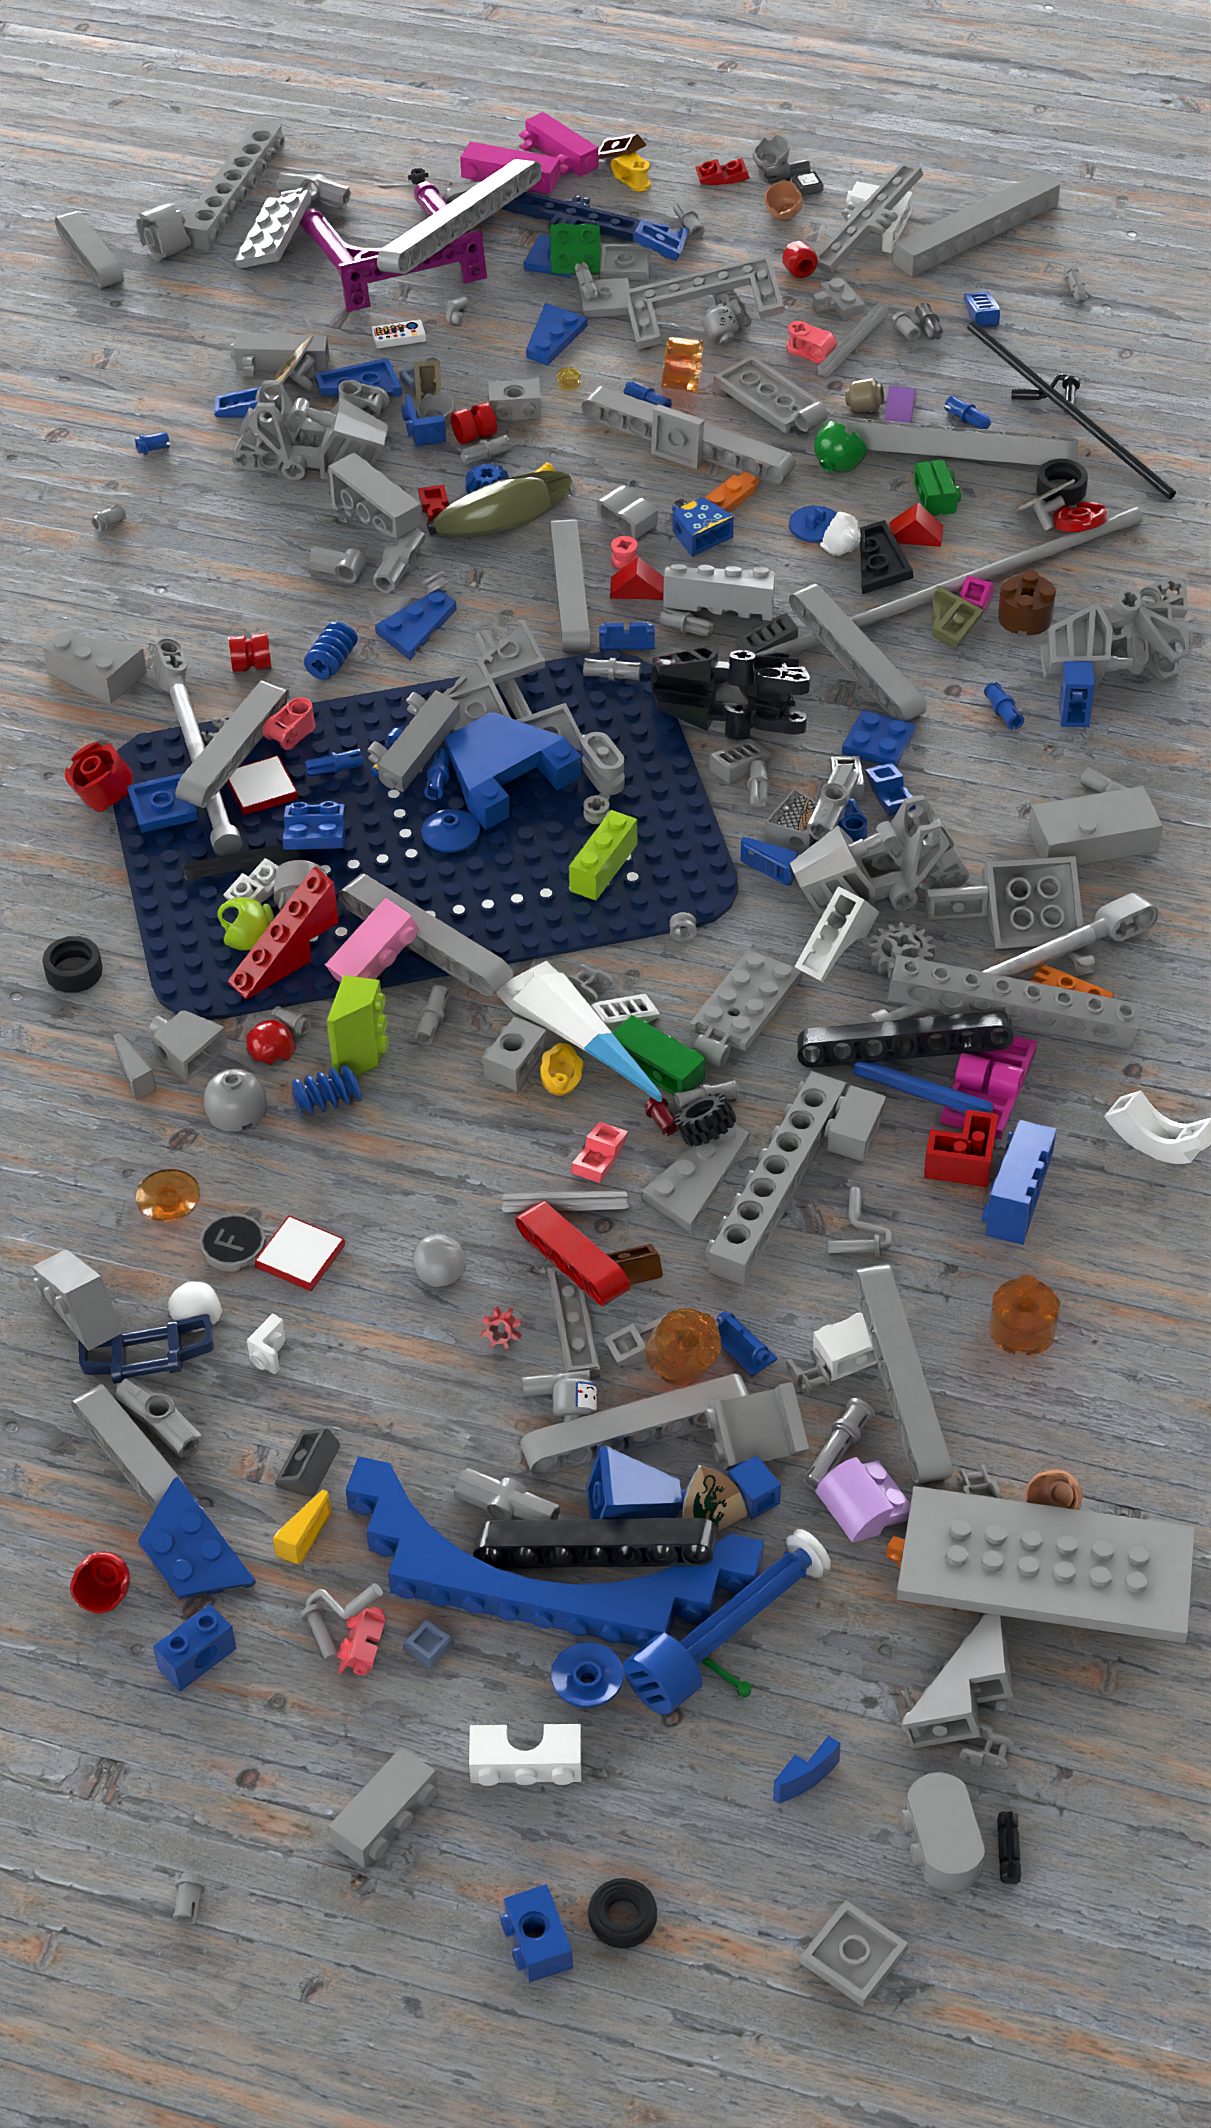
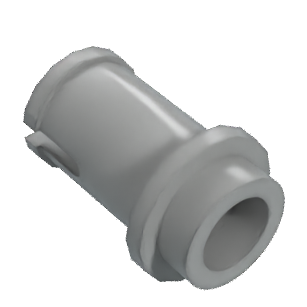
M899 311L893 315L891 322L895 330H899L910 342L919 338L921 330L910 320L908 313Z
M115 504L103 512L97 511L91 518V525L97 532H106L109 526L126 518L125 510L121 505Z
M279 1006L271 1013L277 1016L278 1019L270 1017V1020L281 1021L292 1032L293 1036H305L311 1028V1020L308 1019L306 1014H295Z
M186 1872L182 1873L180 1879L176 1881L175 1887L178 1890L175 1913L173 1914L175 1922L179 1921V1924L182 1925L197 1923L200 1894L205 1891L206 1886L201 1875Z

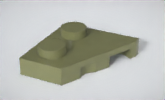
M937 585L933 594L932 637L956 649L981 618L983 609Z

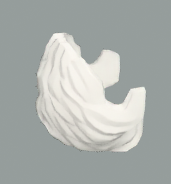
M839 511L830 522V526L827 527L823 543L821 542L820 546L833 556H841L847 552L851 553L852 550L859 546L858 544L861 541L858 520L851 514Z

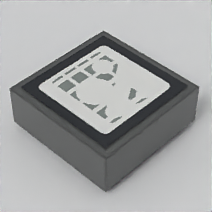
M816 171L793 175V183L801 193V196L823 191V182Z

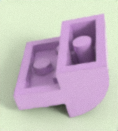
M857 1457L849 1459L832 1469L822 1479L815 1491L852 1543L877 1537L882 1532L884 1526L905 1522L909 1518L911 1503L879 1461L861 1464Z

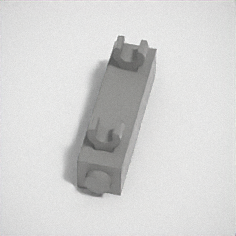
M237 333L235 343H231L230 356L231 359H235L236 369L244 370L243 377H254L255 370L279 371L297 348L309 337L314 336L308 349L296 365L297 367L306 355L312 357L315 361L304 375L308 379H314L315 372L327 371L329 361L328 337L319 335Z
M436 690L427 701L415 692H412L407 698L406 702L410 704L407 711L416 716L389 750L376 741L368 748V752L372 753L368 758L371 762L378 765L379 780L386 787L396 788L404 792L444 741V737L451 732L460 720L459 702Z

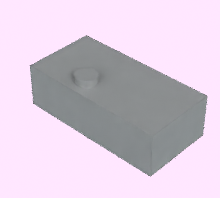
M1144 786L1031 805L1028 831L1040 858L1076 856L1077 865L1159 851L1162 824Z

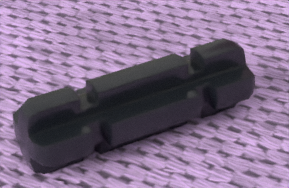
M1002 1811L998 1814L997 1819L1000 1880L1004 1884H1017L1021 1880L1018 1815L1013 1811Z

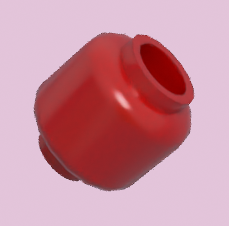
M796 241L785 248L782 255V263L796 278H805L815 271L818 257L808 244Z

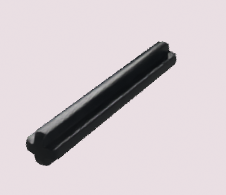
M283 844L184 863L182 870L185 880L189 881L256 868L264 858L274 864L297 860L299 858V850H283Z

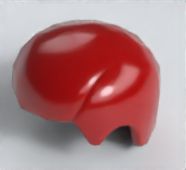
M266 1020L258 1023L249 1031L246 1036V1050L255 1061H262L273 1065L274 1061L279 1058L288 1061L296 1050V1042L292 1032L281 1021Z

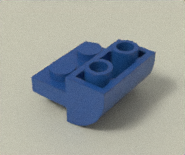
M334 801L322 802L320 805L296 802L285 807L283 850L345 848L344 804H337Z

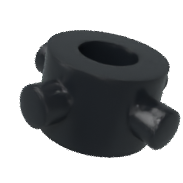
M415 168L411 170V175H408V180H411L414 184H420L425 182V178L429 177L428 172L425 173L424 169Z

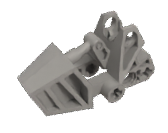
M264 380L256 394L255 400L258 403L255 409L249 407L239 430L240 438L235 446L232 461L240 469L264 471L276 470L281 466V462H283L281 471L290 480L303 478L306 467L320 469V478L326 479L330 478L329 465L352 453L357 454L373 467L384 445L388 425L343 398L337 402L331 412L310 408L309 402L305 398H298L293 405L281 381ZM269 387L275 388L279 395L270 396L266 393L265 389ZM316 438L322 439L320 448L308 447L312 442L315 443ZM273 454L277 460L269 461L264 455Z
M1169 577L1142 588L1139 593L1133 589H1124L1118 594L1112 608L1103 610L1098 601L1050 626L1048 630L1049 642L1040 647L1044 679L1061 682L1064 661L1092 662L1095 688L1101 682L1105 672L1118 671V669H1129L1132 674L1138 675L1146 667L1161 681L1178 676L1179 660L1188 657L1190 653L1189 629L1176 623V618H1185L1188 611L1185 583L1182 580ZM1168 588H1169L1171 591H1175V590H1176V591H1177V594L1175 595L1174 592H1170V593H1167V594H1166V592H1167V590H1168ZM1150 596L1154 601L1144 604L1142 597ZM1176 642L1182 645V652L1178 653L1176 651ZM1120 648L1128 654V658L1111 656V653L1118 651ZM1160 661H1167L1172 667V671H1162L1158 663Z
M923 795L905 798L893 820L878 824L876 831L869 834L866 839L863 840L861 838L853 842L852 838L843 829L836 826L790 863L800 888L817 914L824 913L838 886L864 899L874 908L875 901L889 897L895 910L905 911L917 903L918 896L916 891L924 895L926 889L960 887L969 879V872L954 849V842L939 818L935 821L932 820V816L935 813ZM921 804L920 810L914 813L908 812L913 805ZM869 861L871 867H875L878 870H886L897 864L902 870L870 878L863 863ZM932 876L928 882L920 883L924 878Z

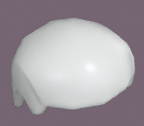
M204 1282L184 1283L173 1291L168 1301V1310L173 1321L208 1314L213 1325L219 1320L222 1313L221 1304L216 1292L210 1285ZM205 1328L192 1330L191 1332H199L205 1330Z

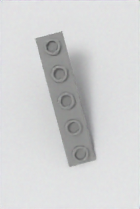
M984 1613L981 1621L971 1634L965 1637L954 1656L945 1663L937 1678L924 1690L920 1700L904 1716L902 1731L907 1734L912 1749L980 1737L978 1703L1013 1697L1008 1632L1004 1616Z

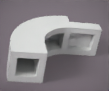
M1141 1090L1119 1097L1104 1116L1113 1129L1135 1149L1163 1162L1173 1164L1191 1163L1201 1150L1211 1145V1118L1189 1124L1174 1122L1160 1114Z

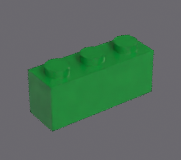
M631 1015L612 1033L651 1082L673 1096L674 1093L694 1090L705 1079V1057L698 1051L691 1050L679 1043L674 1037L655 1029L646 1021Z

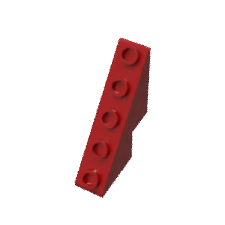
M316 866L311 869L229 978L228 983L245 1000L311 962L309 940L338 924L334 882Z

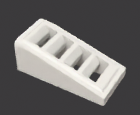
M646 994L606 1000L591 1005V1008L612 1033L631 1015L646 1022L660 1018V1013ZM644 1005L647 1011H641L639 1006Z

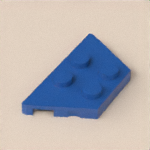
M179 1477L174 1478L139 1538L138 1544L176 1597L181 1600L196 1597L201 1593L215 1594L223 1592V1589L239 1586L249 1588L256 1584L255 1579Z

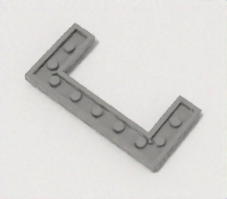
M770 255L624 290L637 349L662 344L654 309L748 285L752 286L760 319L785 313Z

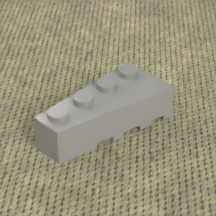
M352 453L329 465L332 508L336 510L343 508L346 515L351 517L357 515L361 518V522L367 525L372 522L377 530L396 539L422 525V507L419 501L404 492L400 486L395 485L383 473L377 471L357 454Z
M673 564L665 568L663 607L697 612L702 607H706L712 614L720 615L730 610L737 612L738 617L750 618L753 613L762 614V620L772 621L775 571H769L765 567L742 570L738 566L714 569L711 565L687 568L683 564Z

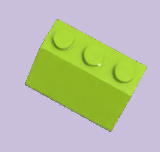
M343 975L327 1019L332 1068L339 1075L341 1065H347L351 1072L353 1071L355 1076H358L378 1066L382 1054H387L390 1038L385 1035L388 1017L383 1014L385 994L381 993L380 980Z

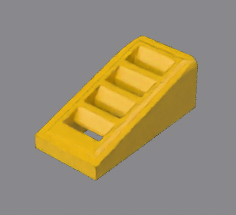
M322 1489L275 1534L272 1540L277 1557L297 1565L303 1562L332 1513L328 1491Z

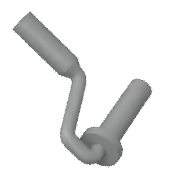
M852 1187L849 1190L848 1218L851 1221V1225L858 1229L885 1235L884 1242H880V1235H875L874 1240L828 1241V1254L875 1253V1258H880L881 1250H886L892 1246L893 1234L888 1228L859 1221L861 1219L862 1190L858 1187Z
M373 1583L347 1604L345 1610L324 1589H318L308 1597L306 1608L301 1611L300 1616L302 1621L309 1622L326 1662L335 1660L337 1658V1651L322 1618L325 1609L322 1604L315 1603L322 1598L339 1617L348 1619L357 1616L383 1594L379 1585Z

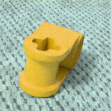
M636 152L611 160L610 166L614 177L629 186L631 190L642 192L651 187V181L648 179L650 163Z

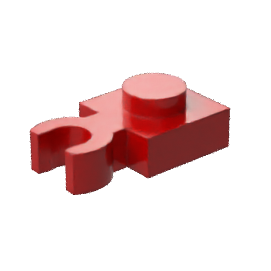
M437 485L418 488L422 512L428 514V522L433 521L434 517L438 516L442 510L449 506L445 486Z

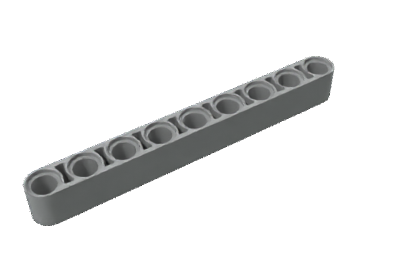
M602 386L597 387L582 403L581 408L587 418L652 441L653 409L657 405ZM704 422L703 460L740 473L747 471L758 477L759 480L774 485L780 484L795 467L793 456L785 450Z
M846 418V428L844 429L850 435L855 432L864 441L867 450L1043 465L1055 459H1069L1076 462L1079 441L1077 438L863 418Z

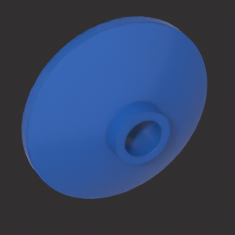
M445 809L431 814L424 821L421 834L424 842L430 848L440 852L452 853L472 846L479 837L480 826L477 819L466 811Z
M592 1642L577 1643L564 1649L555 1659L551 1669L552 1685L558 1696L565 1702L582 1708L597 1707L609 1702L619 1692L624 1677L623 1666L618 1656L608 1647ZM584 1679L593 1680L591 1683H583L582 1681Z

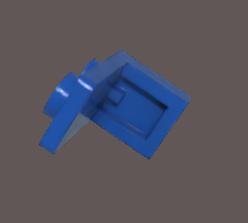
M405 395L406 405L401 406L403 420L406 421L408 437L413 436L415 446L446 442L443 415L417 419L411 396Z

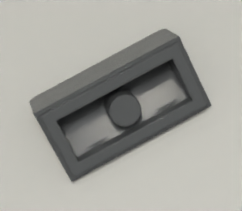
M328 1428L302 1430L274 1484L279 1488L310 1497L315 1496L340 1448V1442Z

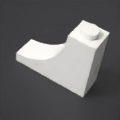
M856 182L853 190L848 191L846 205H849L851 202L858 204L861 201L865 202L879 186ZM908 191L891 209V211L897 214L898 218L895 222H891L892 225L888 229L885 228L886 231L882 235L883 252L892 253L894 242L898 240L911 214L913 193L911 191Z
M838 886L799 957L795 968L824 982L842 953L857 939L867 937L880 912L864 899Z

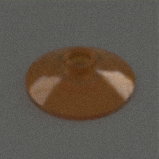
M176 1169L160 1170L150 1174L139 1184L135 1194L136 1204L140 1212L152 1220L161 1222L175 1221L187 1216L195 1209L200 1200V1188L196 1179L187 1172Z

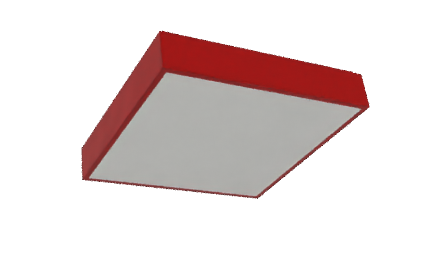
M278 755L240 766L227 780V784L243 815L298 799V792Z
M288 1215L255 1259V1268L312 1291L344 1248L345 1240L340 1236Z

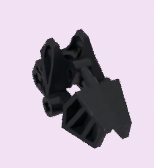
M708 645L652 658L651 691L656 708L664 713L705 731L708 730L713 720L725 721V736L736 740L750 737V729L754 727L759 730L790 735L806 732L807 715L801 706H795L796 699L793 695H804L809 692L810 675L805 667H798L799 659L793 654L772 652L755 655L750 651L736 650L730 653L729 662L718 661L719 651ZM729 682L731 685L738 686L745 699L748 700V704L716 701L715 684Z

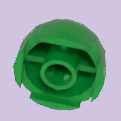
M827 421L820 429L815 438L814 451L817 459L820 461L819 465L824 470L847 473L855 469L863 461L867 453V447L855 432L851 435L844 431L846 426L835 421Z

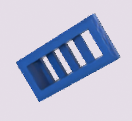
M989 291L964 294V300L972 321L980 327L999 325L1000 309Z
M260 387L216 396L215 417H245L249 407L255 409L258 403L255 398Z
M742 837L740 861L785 885L791 886L795 875L790 863L798 857V852Z

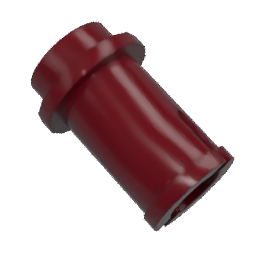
M652 1097L648 1099L645 1103V1114L647 1117L653 1118L662 1134L670 1136L678 1131L674 1123L675 1117L668 1108V1101L665 1098H662V1102H658Z

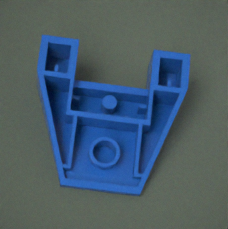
M490 712L444 737L468 810L485 830L509 818V795L501 786L535 767L541 771L557 791L581 778L582 756L565 737L494 712Z

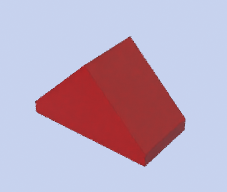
M916 503L889 523V528L898 544L941 547L943 525L919 503Z
M636 557L611 577L610 599L663 600L664 576L639 557Z

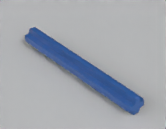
M862 1061L854 1064L853 1073L858 1077L966 1113V1110L992 1113L993 1104L975 1096L874 1062L865 1063Z

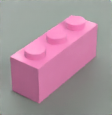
M385 898L325 965L333 977L340 983L343 975L376 980L386 967L393 964L401 950L415 939L420 929L410 914Z

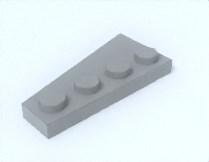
M734 1123L732 1128H727L728 1132L726 1134L719 1135L720 1138L716 1140L713 1138L707 1144L702 1142L700 1146L693 1145L642 1190V1200L691 1232L696 1224L697 1217L708 1206L713 1192L719 1189L724 1175L728 1169L733 1167L749 1142V1132Z

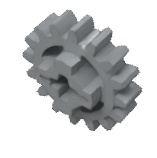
M900 922L899 927L895 928L890 923L888 924L887 931L879 928L877 936H871V944H869L871 965H878L877 972L879 973L888 971V978H891L896 955L933 962L935 956V945H932L933 937H926L925 929L916 931L915 924L906 928L904 923Z

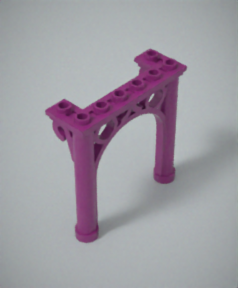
M422 182L414 190L416 202L429 217L448 205L440 196L439 190L431 182ZM307 209L300 220L301 228L305 233L311 235L337 269L341 277L346 312L371 307L368 283L455 262H460L464 284L487 279L481 231L472 232L468 230L406 274H398L379 270L377 257L382 248H361L345 243L317 209Z

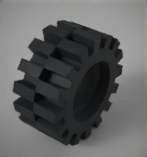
M722 1093L706 1094L704 1098H701V1096L696 1098L694 1103L690 1101L686 1104V1108L679 1110L680 1113L676 1114L674 1119L675 1125L688 1146H700L702 1142L704 1144L710 1143L711 1139L714 1138L716 1140L720 1138V1134H726L728 1132L727 1128H732L734 1122H736V1116L726 1096Z

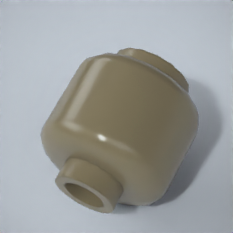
M874 378L852 381L850 390L845 391L846 405H851L852 410L856 414L878 411L880 405L884 404L882 384H878Z

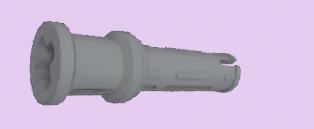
M851 1398L847 1402V1410L841 1419H837L832 1425L830 1439L802 1478L803 1483L809 1489L816 1491L819 1483L838 1465L850 1445H854L861 1439L860 1432L866 1423L871 1422L875 1417L874 1409L867 1402L859 1398Z

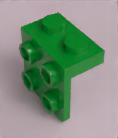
M565 223L550 225L551 272L553 274H576V264L584 262L588 265L591 275L598 274L600 271V225L589 223L580 225H568Z

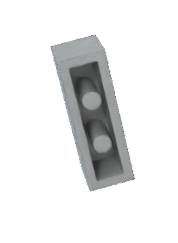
M401 1746L328 1826L331 1844L364 1869L373 1860H379L386 1853L389 1842L397 1833H403L408 1829L415 1813L422 1806H428L435 1798L438 1790L436 1770Z

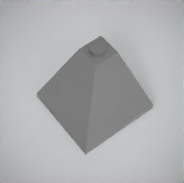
M1076 856L986 862L982 870L983 885L987 886L989 892L987 915L994 950L1036 948L1083 927Z

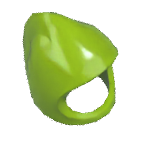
M245 897L228 900L217 911V917L227 931L224 936V943L240 951L251 950L275 919L269 904L262 906L259 901ZM228 907H235L239 911L238 917L233 923L225 921L222 917L224 910Z

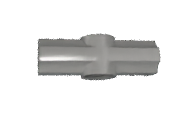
M419 527L397 538L393 545L388 544L385 547L382 564L373 577V585L380 592L389 594L391 590L396 589L405 573L409 574L413 571L416 554L425 541V533Z
M842 764L839 767H835L828 783L822 787L820 799L807 825V831L814 839L820 840L833 830L839 820L844 817L846 805L859 778V773L852 766Z
M469 1468L462 1470L457 1478L454 1497L485 1509L486 1513L493 1520H558L560 1505L530 1494L527 1488L515 1479L504 1478L498 1481Z

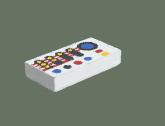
M421 319L372 327L376 349L426 341Z

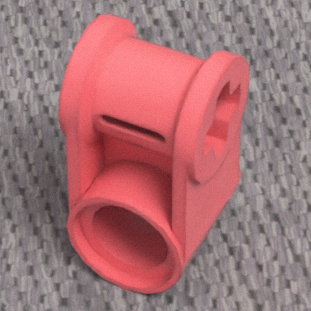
M794 321L788 326L790 339L787 342L786 348L792 355H798L814 363H821L836 347L837 341L835 336L827 330L811 326L803 321Z
M304 697L292 699L275 715L268 718L263 726V736L269 740H276L285 750L294 748L300 740L315 729L316 725L311 701Z

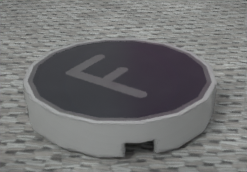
M240 1214L220 1216L211 1221L202 1231L200 1238L201 1250L206 1262L220 1271L228 1272L240 1271V1267L254 1265L255 1259L266 1246L263 1228L255 1219Z

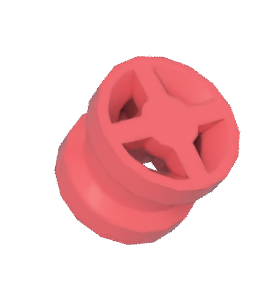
M619 536L612 540L611 563L615 568L621 570L638 557L636 553L638 544L634 538Z

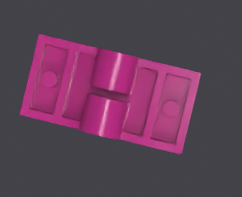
M1014 1036L1012 1044L1006 1049L962 1053L952 1089L993 1104L992 1113L998 1114L996 1138L1002 1139L1035 1056L1038 1041ZM944 1106L940 1123L963 1129L966 1113Z

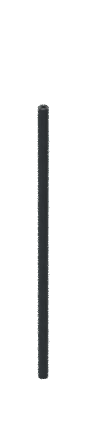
M972 321L968 324L967 329L1165 497L1172 499L1175 496L1176 491L977 323Z

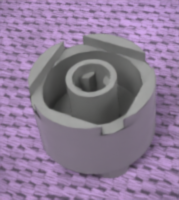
M163 204L138 215L140 219L136 220L137 233L142 245H147L151 250L148 252V255L153 260L160 261L191 246L190 238L186 234L184 227L185 217L181 210H175L171 205Z

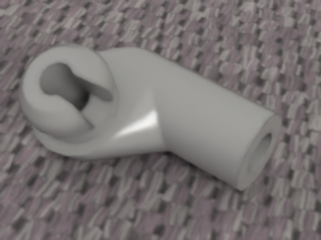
M459 296L447 303L446 320L451 325H460L463 322L460 318L464 316L459 310L468 305V300L465 296Z

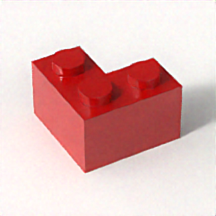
M966 1110L962 1134L930 1129L924 1178L988 1187L996 1140L998 1114Z

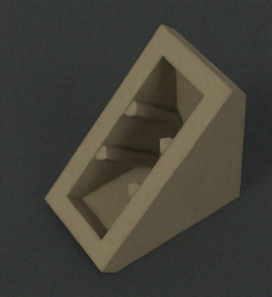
M440 361L414 362L416 404H418L427 393L437 395L440 392Z

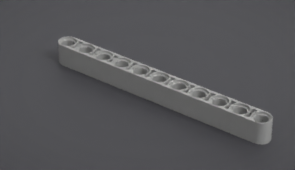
M513 160L382 248L377 257L379 270L406 274L537 184L542 175L541 164L538 161Z

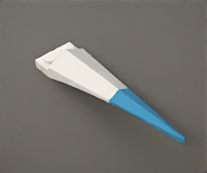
M547 961L510 979L496 991L497 996L514 1013L547 1028L575 1044L621 1074L656 1101L662 1102V1095L569 979L564 973H559Z

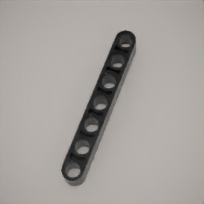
M1003 1011L805 1029L798 1035L797 1057L802 1065L814 1068L856 1064L862 1061L868 1063L997 1051L1008 1048L1013 1042L1014 1034L1011 1018ZM997 1028L1005 1029L1004 1031L999 1033L993 1032V1030ZM965 1031L974 1032L968 1036L961 1034ZM933 1034L942 1035L940 1038L936 1039L930 1037ZM902 1037H909V1038H911V1039L908 1040V1041H900V1040H898V1039H900V1038H902ZM870 1040H878V1041H880V1042L877 1043V1044H869V1043H867V1042L870 1041ZM839 1043L848 1044L846 1047H838L836 1045ZM807 1046L817 1047L814 1050L805 1049Z
M705 1518L485 1521L478 1528L473 1557L494 1568L704 1566L713 1559L717 1528L713 1522Z

